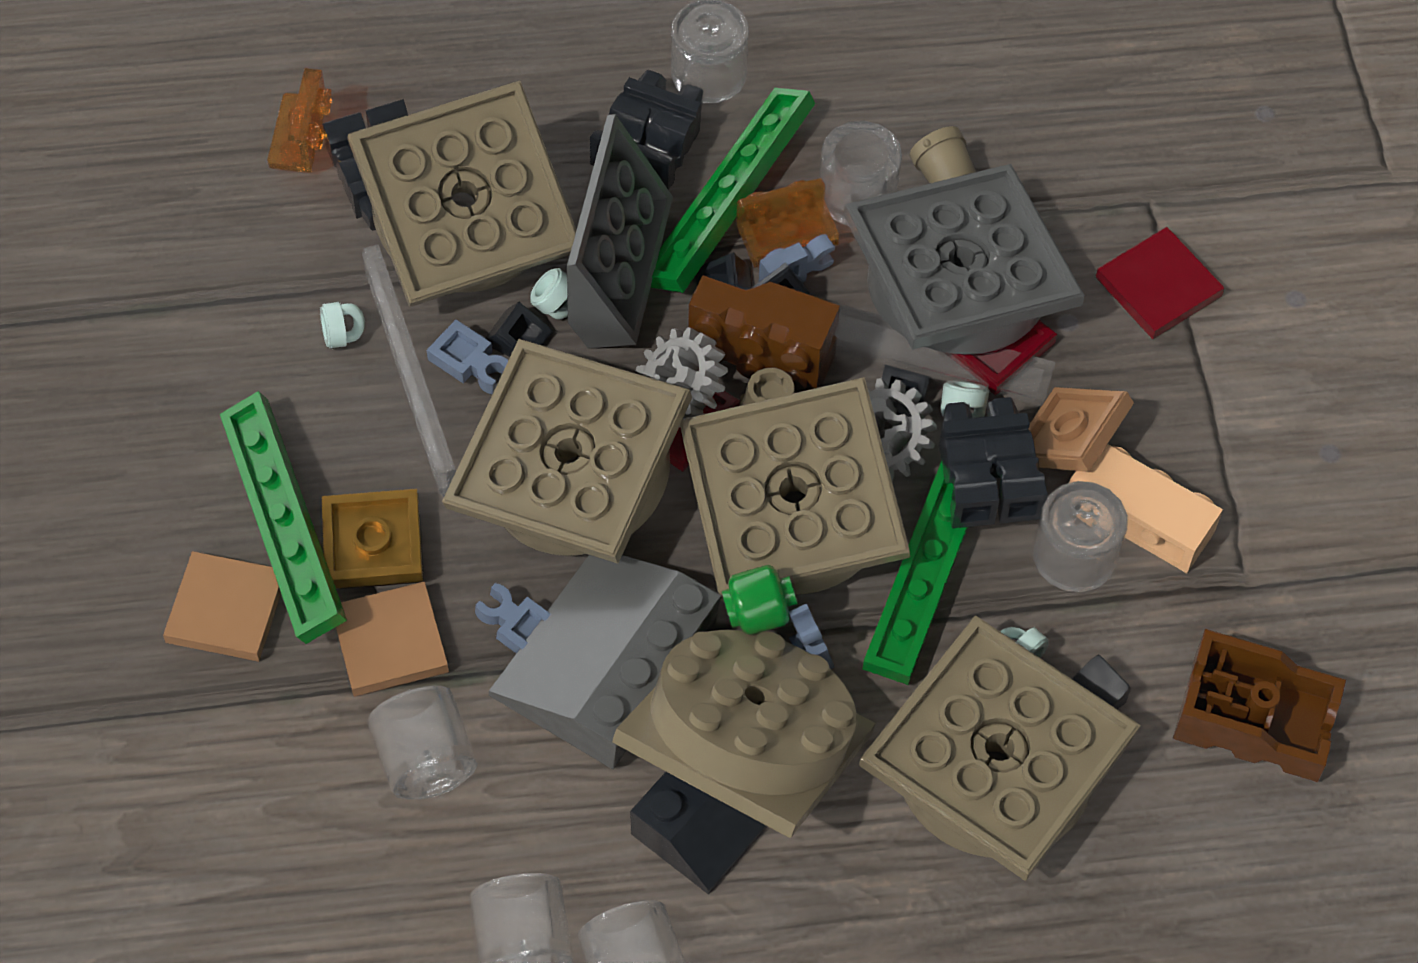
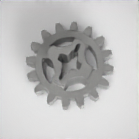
M689 327L686 328L684 333L676 328L671 329L670 340L658 336L656 338L658 348L654 352L646 349L644 355L648 362L646 366H637L635 371L643 376L689 389L692 399L683 419L703 415V409L706 406L715 409L717 404L712 398L714 393L725 390V386L718 383V378L728 373V368L718 363L725 356L724 351L715 347L716 341Z
M878 378L875 390L870 391L868 389L878 431L884 430L885 422H889L893 426L892 429L885 430V438H881L891 481H893L894 470L898 469L908 477L911 475L908 465L910 462L915 461L921 465L926 462L920 451L922 448H934L935 444L926 437V433L936 430L937 425L932 420L924 419L933 410L927 402L918 403L922 395L914 387L905 393V385L900 380L896 379L891 389H889L887 383L882 378ZM893 402L906 406L912 416L907 417L905 414L897 415ZM908 441H910V442L908 443V445L906 446V448L899 453V451L902 449V447H903Z

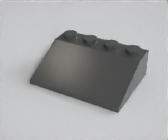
M616 114L607 115L567 264L568 324L587 348L637 344L653 279L652 275L656 267L673 199L672 194Z
M589 555L548 610L551 615L546 621L541 619L527 638L528 644L523 650L519 649L491 687L489 696L614 770L627 751L612 742L616 728L656 687L663 662L669 652L677 644L692 637L697 632H710L717 620L721 595L676 570L623 555L618 564Z

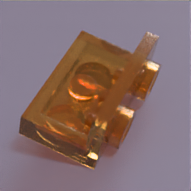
M304 68L299 94H283L267 159L270 168L311 173L316 150L320 151L323 144L324 133L322 123L324 115H329L332 101L331 89L325 88L322 70Z
M822 178L796 181L787 187L768 192H755L746 198L738 200L737 228L754 268L759 267L760 260L764 259L767 254L775 249H785L798 242L802 247H805L812 239L823 234L828 236L834 246L839 245V232L824 200L825 184Z

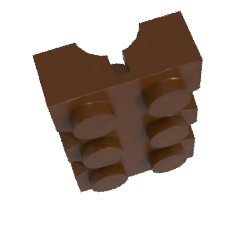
M702 276L689 303L688 327L716 341L715 347L724 351L725 354L720 362L724 360L735 364L737 371L742 376L750 379L758 370L777 368L785 371L791 377L795 393L820 388L825 380L836 354L837 337H835L834 333L839 324L840 305L773 282L744 290Z
M1205 629L1194 657L1173 739L1205 749L1212 746L1232 751L1235 758L1251 763H1257L1262 760L1280 765L1285 773L1318 782L1327 763L1332 742L1330 732L1334 726L1341 704L1346 680L1298 666L1282 651Z

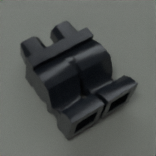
M646 70L638 80L628 78L624 85V91L613 102L609 115H617L669 190L674 184L676 169L682 166L684 155L688 153L693 141L700 132L704 91L702 88L686 84L682 85L678 94L666 90L667 80L662 74ZM595 130L590 136V165L593 166L600 145L602 130Z
M404 99L365 110L368 128L408 116ZM358 112L322 123L326 149L333 166L337 167L338 177L342 181L346 195L352 204L356 219L363 217L369 228L374 231L376 228L373 220L372 204L348 141V134L366 129L362 114Z
M1011 397L996 398L988 402V417L972 418L970 404L965 402L948 403L945 406L939 450L942 458L945 484H953L950 504L952 529L995 524L997 509L1000 524L1040 520L1043 518L1048 496L1044 474L1038 470L1039 458L1035 454L1034 441L1029 430L1028 414L1019 413ZM997 478H1000V479H1001V480H1000L999 495H998V490H997V480H996Z

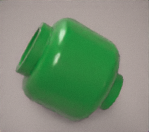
M764 565L732 575L728 582L729 589L722 590L732 628L740 626L741 630L748 635L758 634L786 625L790 620L789 607L798 604L790 576L780 578L777 570L771 565Z

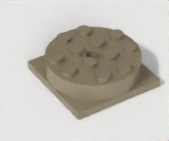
M521 81L348 134L351 150L372 204V214L377 234L392 259L409 307L455 292H478L491 289L508 282L525 269L570 255L576 228ZM464 192L471 195L475 203L471 205L469 211L468 207L457 205L454 200H451V197L456 193Z
M518 339L442 503L446 509L504 527L518 541L535 550L563 556L589 554L618 564L631 534L639 529L652 515L664 494L670 473L669 449L692 399L691 392L683 387ZM580 456L575 462L566 464L571 458Z
M865 377L682 419L680 428L718 594L721 595L720 601H724L722 590L729 589L728 582L732 575L764 565L773 566L780 578L790 576L795 594H808L836 586L852 577L862 568L910 558V551ZM801 492L806 495L803 500L798 502L800 511L796 510L795 503L784 500L787 494Z
M975 615L860 758L859 766L901 794L918 821L938 839L963 852L993 858L1024 881H1027L1055 842L1066 835L1079 821L1092 793L1138 734L1141 725ZM999 752L1008 759L1003 761L993 759L988 765L990 756L987 753Z
M740 630L697 632L692 637L677 644L669 652L663 662L656 687L616 728L612 742L791 838L871 737L876 723L856 713L851 694L840 678L829 668V664L824 658L815 654H809L803 649L785 642L780 635L774 632L765 631L748 635Z

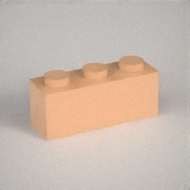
M1109 444L1106 445L1089 472L1076 471L1070 479L1064 502L1185 573H1188L1215 533L1223 511L1204 494L1191 492L1174 482L1165 472L1151 469L1133 459L1123 448Z

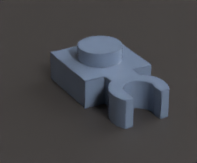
M823 234L812 239L805 247H802L798 242L785 249H775L767 254L764 259L760 260L759 282L785 262L804 282L808 272L823 270L834 263L829 253L835 250V246L828 236Z
M456 319L426 350L427 358L430 362L463 384L471 375L478 378L480 388L489 394H493L497 383L488 375L493 372L502 374L508 363V360L503 356L491 355L492 344L490 341Z
M494 583L491 587L490 595L498 600L501 605L497 608H489L479 601L475 607V614L482 622L491 625L499 624L501 626L497 631L496 639L515 653L519 649L523 650L528 644L527 638L541 619L546 621L551 615L529 597H526L517 606L512 602L509 590L497 583Z
M807 604L789 611L797 634L789 637L792 645L803 649L809 654H815L824 658L828 662L830 669L835 668Z

